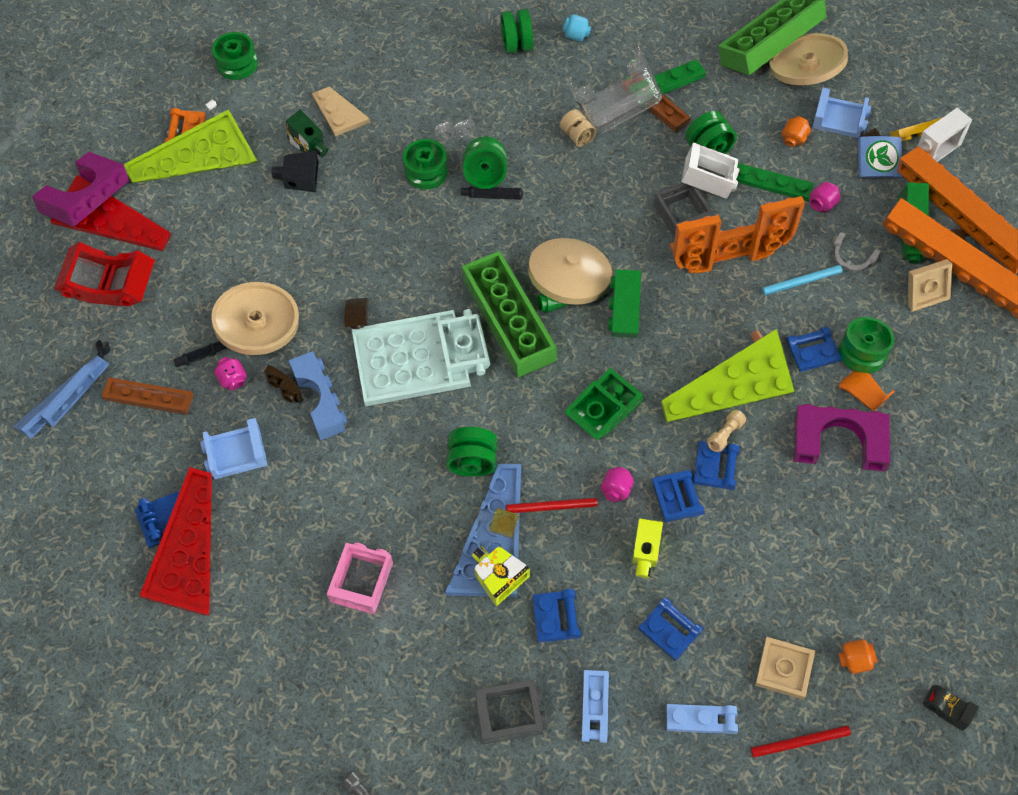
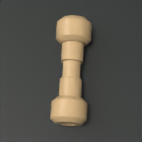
M732 410L726 417L723 429L712 433L707 439L708 447L714 452H721L727 445L730 433H733L735 429H740L745 424V415L739 410Z

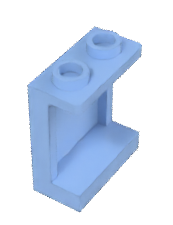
M823 88L812 128L859 138L861 132L866 131L868 124L865 117H869L871 106H868L869 98L865 97L863 104L830 98V89Z
M256 418L247 420L248 427L214 436H209L207 431L203 432L204 440L200 441L203 453H207L208 460H204L206 471L212 473L214 479L268 465Z

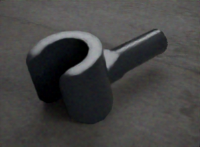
M101 340L96 342L97 356L103 359V356L110 352L109 343L107 342L102 347Z

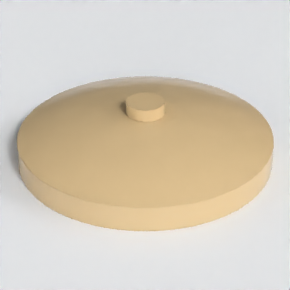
M822 33L804 34L769 60L770 71L776 79L787 84H817L833 78L845 68L848 62V49L846 44L835 36Z
M557 238L543 242L534 249L529 260L528 274L533 285L545 296L561 303L579 305L596 301L607 292L610 286L612 268L605 255L594 246L576 239Z
M249 282L230 288L218 298L212 310V325L216 337L227 348L241 354L262 355L274 352L290 342L299 326V311L295 300L284 289L270 283Z

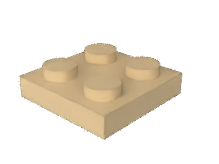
M948 259L909 271L908 307L912 312L950 299L952 263Z
M766 637L755 686L804 700L806 698L815 650Z

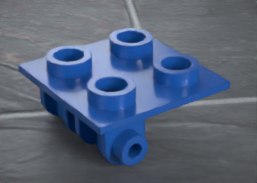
M178 491L153 502L148 501L147 498L138 501V508L135 509L148 548L160 544L179 495Z

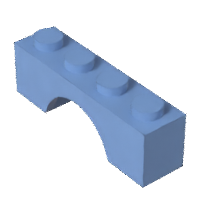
M314 351L289 360L298 386L312 388L321 395L318 406L310 413L320 440L346 431L344 423H347L343 410L338 411L337 405H340L336 393H331L329 390L332 384L329 376H324L322 373L325 368L321 358L317 359Z

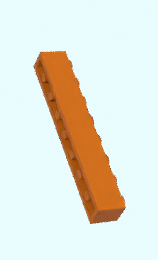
M919 146L900 157L897 169L899 174L911 183H929V200L1012 273H1018L1017 228L1009 224L1002 215L995 212L988 203L982 201L971 189H968L956 176L948 172L942 164H939L928 152H925Z
M901 198L881 225L889 233L896 234L902 238L907 245L914 246L920 250L921 254L926 258L933 259L936 262L948 259L952 263V273L957 275L960 281L970 284L979 294L988 296L997 306L1007 309L1018 319V276Z

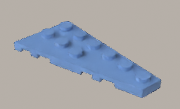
M498 464L489 485L488 493L482 502L478 517L475 519L463 548L459 563L454 570L450 585L446 589V596L489 597L476 579L474 572L475 566L479 563L472 557V554L480 546L489 554L497 547H501L519 560L520 513L506 514L505 505L520 503L521 464ZM518 588L508 597H517Z

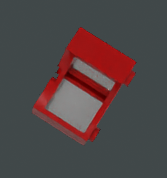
M79 241L69 247L54 289L66 298H75L88 303L130 307L142 302L155 260L139 250L129 253H118L117 257L108 256L105 251L95 249Z

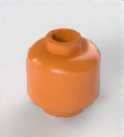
M800 116L790 118L781 132V136L785 140L784 143L790 147H795V145L802 146L811 132L809 122Z
M865 639L844 643L842 646L843 652L838 653L842 668L847 667L851 674L871 671L874 668V663H877L873 644H868Z

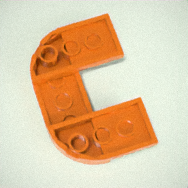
M802 196L787 198L774 203L768 202L760 205L755 224L744 227L739 226L726 231H720L722 221L719 215L706 216L702 219L684 221L677 224L674 242L670 243V249L675 262L680 269L686 268L689 273H703L712 271L713 263L749 255L751 261L764 259L776 253V249L782 244L786 245L794 237L805 202Z

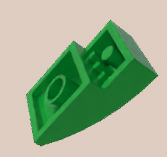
M609 368L597 382L594 380L564 413L598 441L612 431L644 401V397L641 392L612 368Z

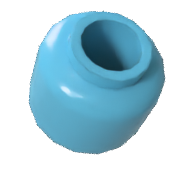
M572 14L570 17H566L562 32H565L564 34L567 39L581 42L584 37L588 38L591 26H588L587 18Z

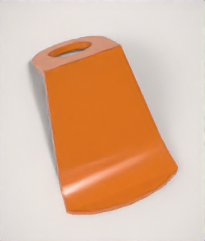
M856 371L846 376L838 385L839 388L852 394L872 411H875L895 392L893 390L886 396L869 373Z

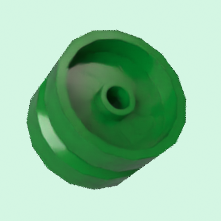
M528 8L517 10L516 22L511 11L501 12V36L506 54L516 53L518 42L523 52L533 51V31Z
M229 32L221 35L214 41L212 54L220 75L230 80H241L255 72L258 67V59L254 44L249 36L240 32Z
M709 111L699 116L690 124L685 133V139L690 147L693 143L726 155L736 143L737 134L732 126L727 123L721 112Z
M489 136L473 139L466 146L463 153V174L466 180L474 187L480 189H491L498 186L504 180L507 173V152L504 145L497 139Z
M419 139L413 141L405 148L403 152L405 177L409 184L415 188L427 190L436 188L445 182L448 176L447 153L443 145L432 139Z
M859 317L851 321L839 345L841 361L848 368L856 372L873 373L878 371L885 364L894 345L895 336L891 328L884 322L872 317Z
M461 427L451 431L447 440V448L449 450L446 455L447 469L459 476L483 477L492 474L497 464L495 453L497 451L498 439L496 434L480 427Z

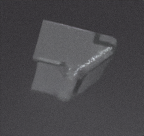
M635 40L631 41L637 57L628 63L627 69L630 75L595 94L589 86H583L575 90L569 77L565 78L586 120L596 128V134L605 133L658 104L662 99L661 90Z

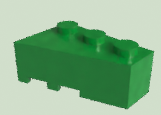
M616 269L615 276L610 278V289H614L613 297H609V310H613L612 318L608 317V330L612 331L611 337L637 338L641 271Z

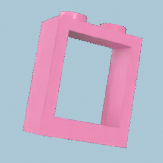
M346 543L327 592L329 602L375 615L393 565L391 555L383 549H376V551L368 549L361 543ZM352 558L383 566L372 597L341 589Z

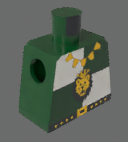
M301 109L286 120L288 142L301 152L316 151L320 157L327 154L329 149L323 144V132Z

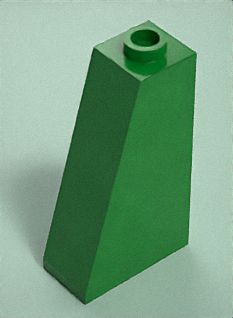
M908 182L897 197L898 201L902 198L929 216V183ZM901 238L902 260H908L911 264L924 261L926 257L921 254V251L914 246L907 245Z

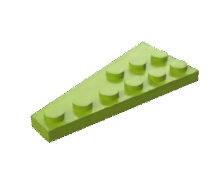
M228 109L125 163L124 166L131 181L139 183L198 173L200 171L204 172L206 170L210 171L212 169L216 170L218 168L222 169L257 163L258 161Z
M777 329L663 399L660 403L666 423L794 393Z

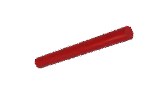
M585 498L506 504L505 511L506 514L597 507V499Z
M847 725L752 747L750 750L752 757L756 758L850 736L851 732Z

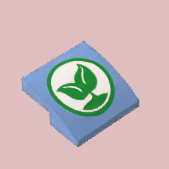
M869 136L858 138L859 178L902 177L897 172L899 159L902 157L901 137Z

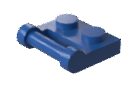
M829 327L820 328V331L796 337L793 335L788 336L785 339L799 372L841 361V356L831 337ZM824 340V343L802 349L797 347V345L811 341Z
M699 441L693 484L734 490L736 485L734 480L736 456L739 454V446L728 444L721 452H714L708 447L707 442ZM721 453L727 454L725 479H718Z
M690 470L652 478V485L665 523L705 514L703 505H700L692 483L693 475ZM678 482H683L691 507H685Z
M574 589L532 595L538 643L581 638V631L577 627L574 605L576 594ZM557 601L565 602L568 630L561 631Z
M665 597L638 627V630L676 661L704 628L699 624H694L671 604V600ZM665 611L690 633L685 637L665 620L661 614Z

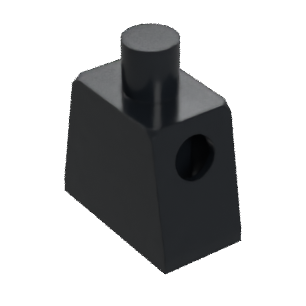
M310 151L285 155L283 166L272 167V178L282 179L285 189L316 192L319 167L317 152Z

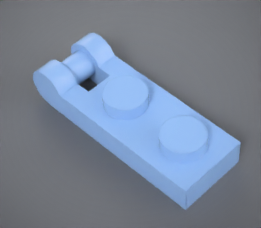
M584 670L582 742H589V739L599 740V743H607L609 671ZM590 722L600 723V730L590 729Z
M667 704L666 706L667 731L738 733V724H735V716H737L736 706ZM718 716H725V724H718Z

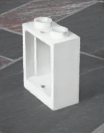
M956 108L924 130L918 146L925 152H928L938 162L962 145L972 119Z
M693 143L685 158L681 182L727 199L730 192H734L738 184L736 180L740 170L737 168L738 159ZM697 165L709 169L711 171L717 172L719 174L725 175V178L707 172L705 170L697 168Z

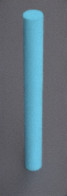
M837 265L762 287L761 290L765 296L842 273L843 270L841 265Z

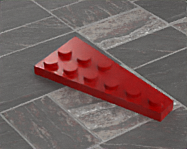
M76 175L67 192L83 190L92 183ZM110 196L74 227L53 218L50 220L54 225L159 251L164 250L171 236L169 231L113 196Z
M189 467L140 592V598L209 616L212 473Z

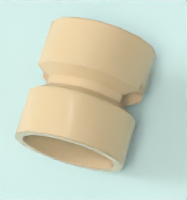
M577 109L568 112L560 122V128L567 136H570V139L577 147L583 146L582 142L587 144L592 141L596 135V128Z

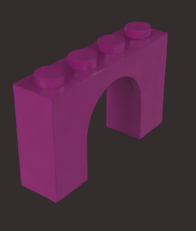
M87 152L75 164L80 176L92 182V184L76 192H63L46 185L32 196L38 212L70 226H76L130 181L124 164L92 152Z
M811 404L797 406L794 414L793 462L816 464L820 456L821 432L830 427H844L855 433L861 442L862 469L886 471L890 464L889 414H883L879 411L864 412L857 409H836L832 406L815 407Z

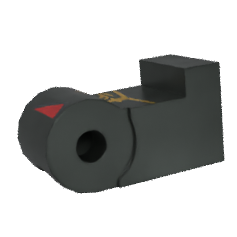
M933 685L923 701L924 707L961 731H964L970 725L979 708L976 704L970 701L967 703L951 694L945 688Z

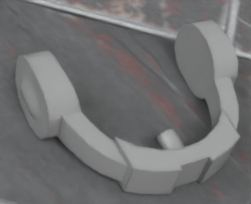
M841 232L833 246L835 248V263L852 273L863 271L870 265L873 266L881 253V250L877 248L862 265L852 266L850 265V260L845 263L840 258L839 249L846 236L845 233Z

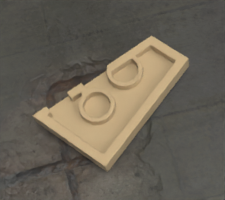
M331 87L312 93L313 99L334 136L370 123V118Z

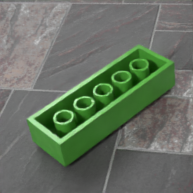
M825 0L778 1L718 45L721 66L747 75L752 74L827 17Z
M501 251L463 265V281L517 378L556 362L557 347Z

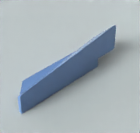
M95 356L13 427L30 439L46 423L54 427L110 364L99 356Z

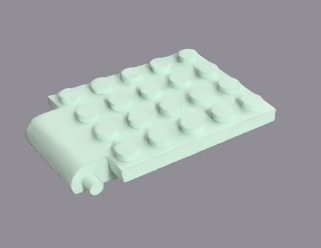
M467 309L463 311L464 316L456 318L454 310L364 326L360 329H352L365 407L471 387L468 373L477 372V375L481 376L486 373L485 369L490 366L479 315H472V311Z

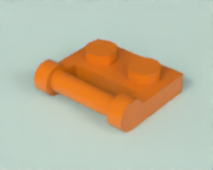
M171 108V121L168 137L165 138V142L176 137L179 119H184L182 133L205 122V112Z

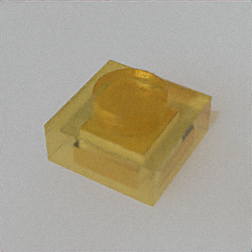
M496 508L489 532L512 539L519 515Z

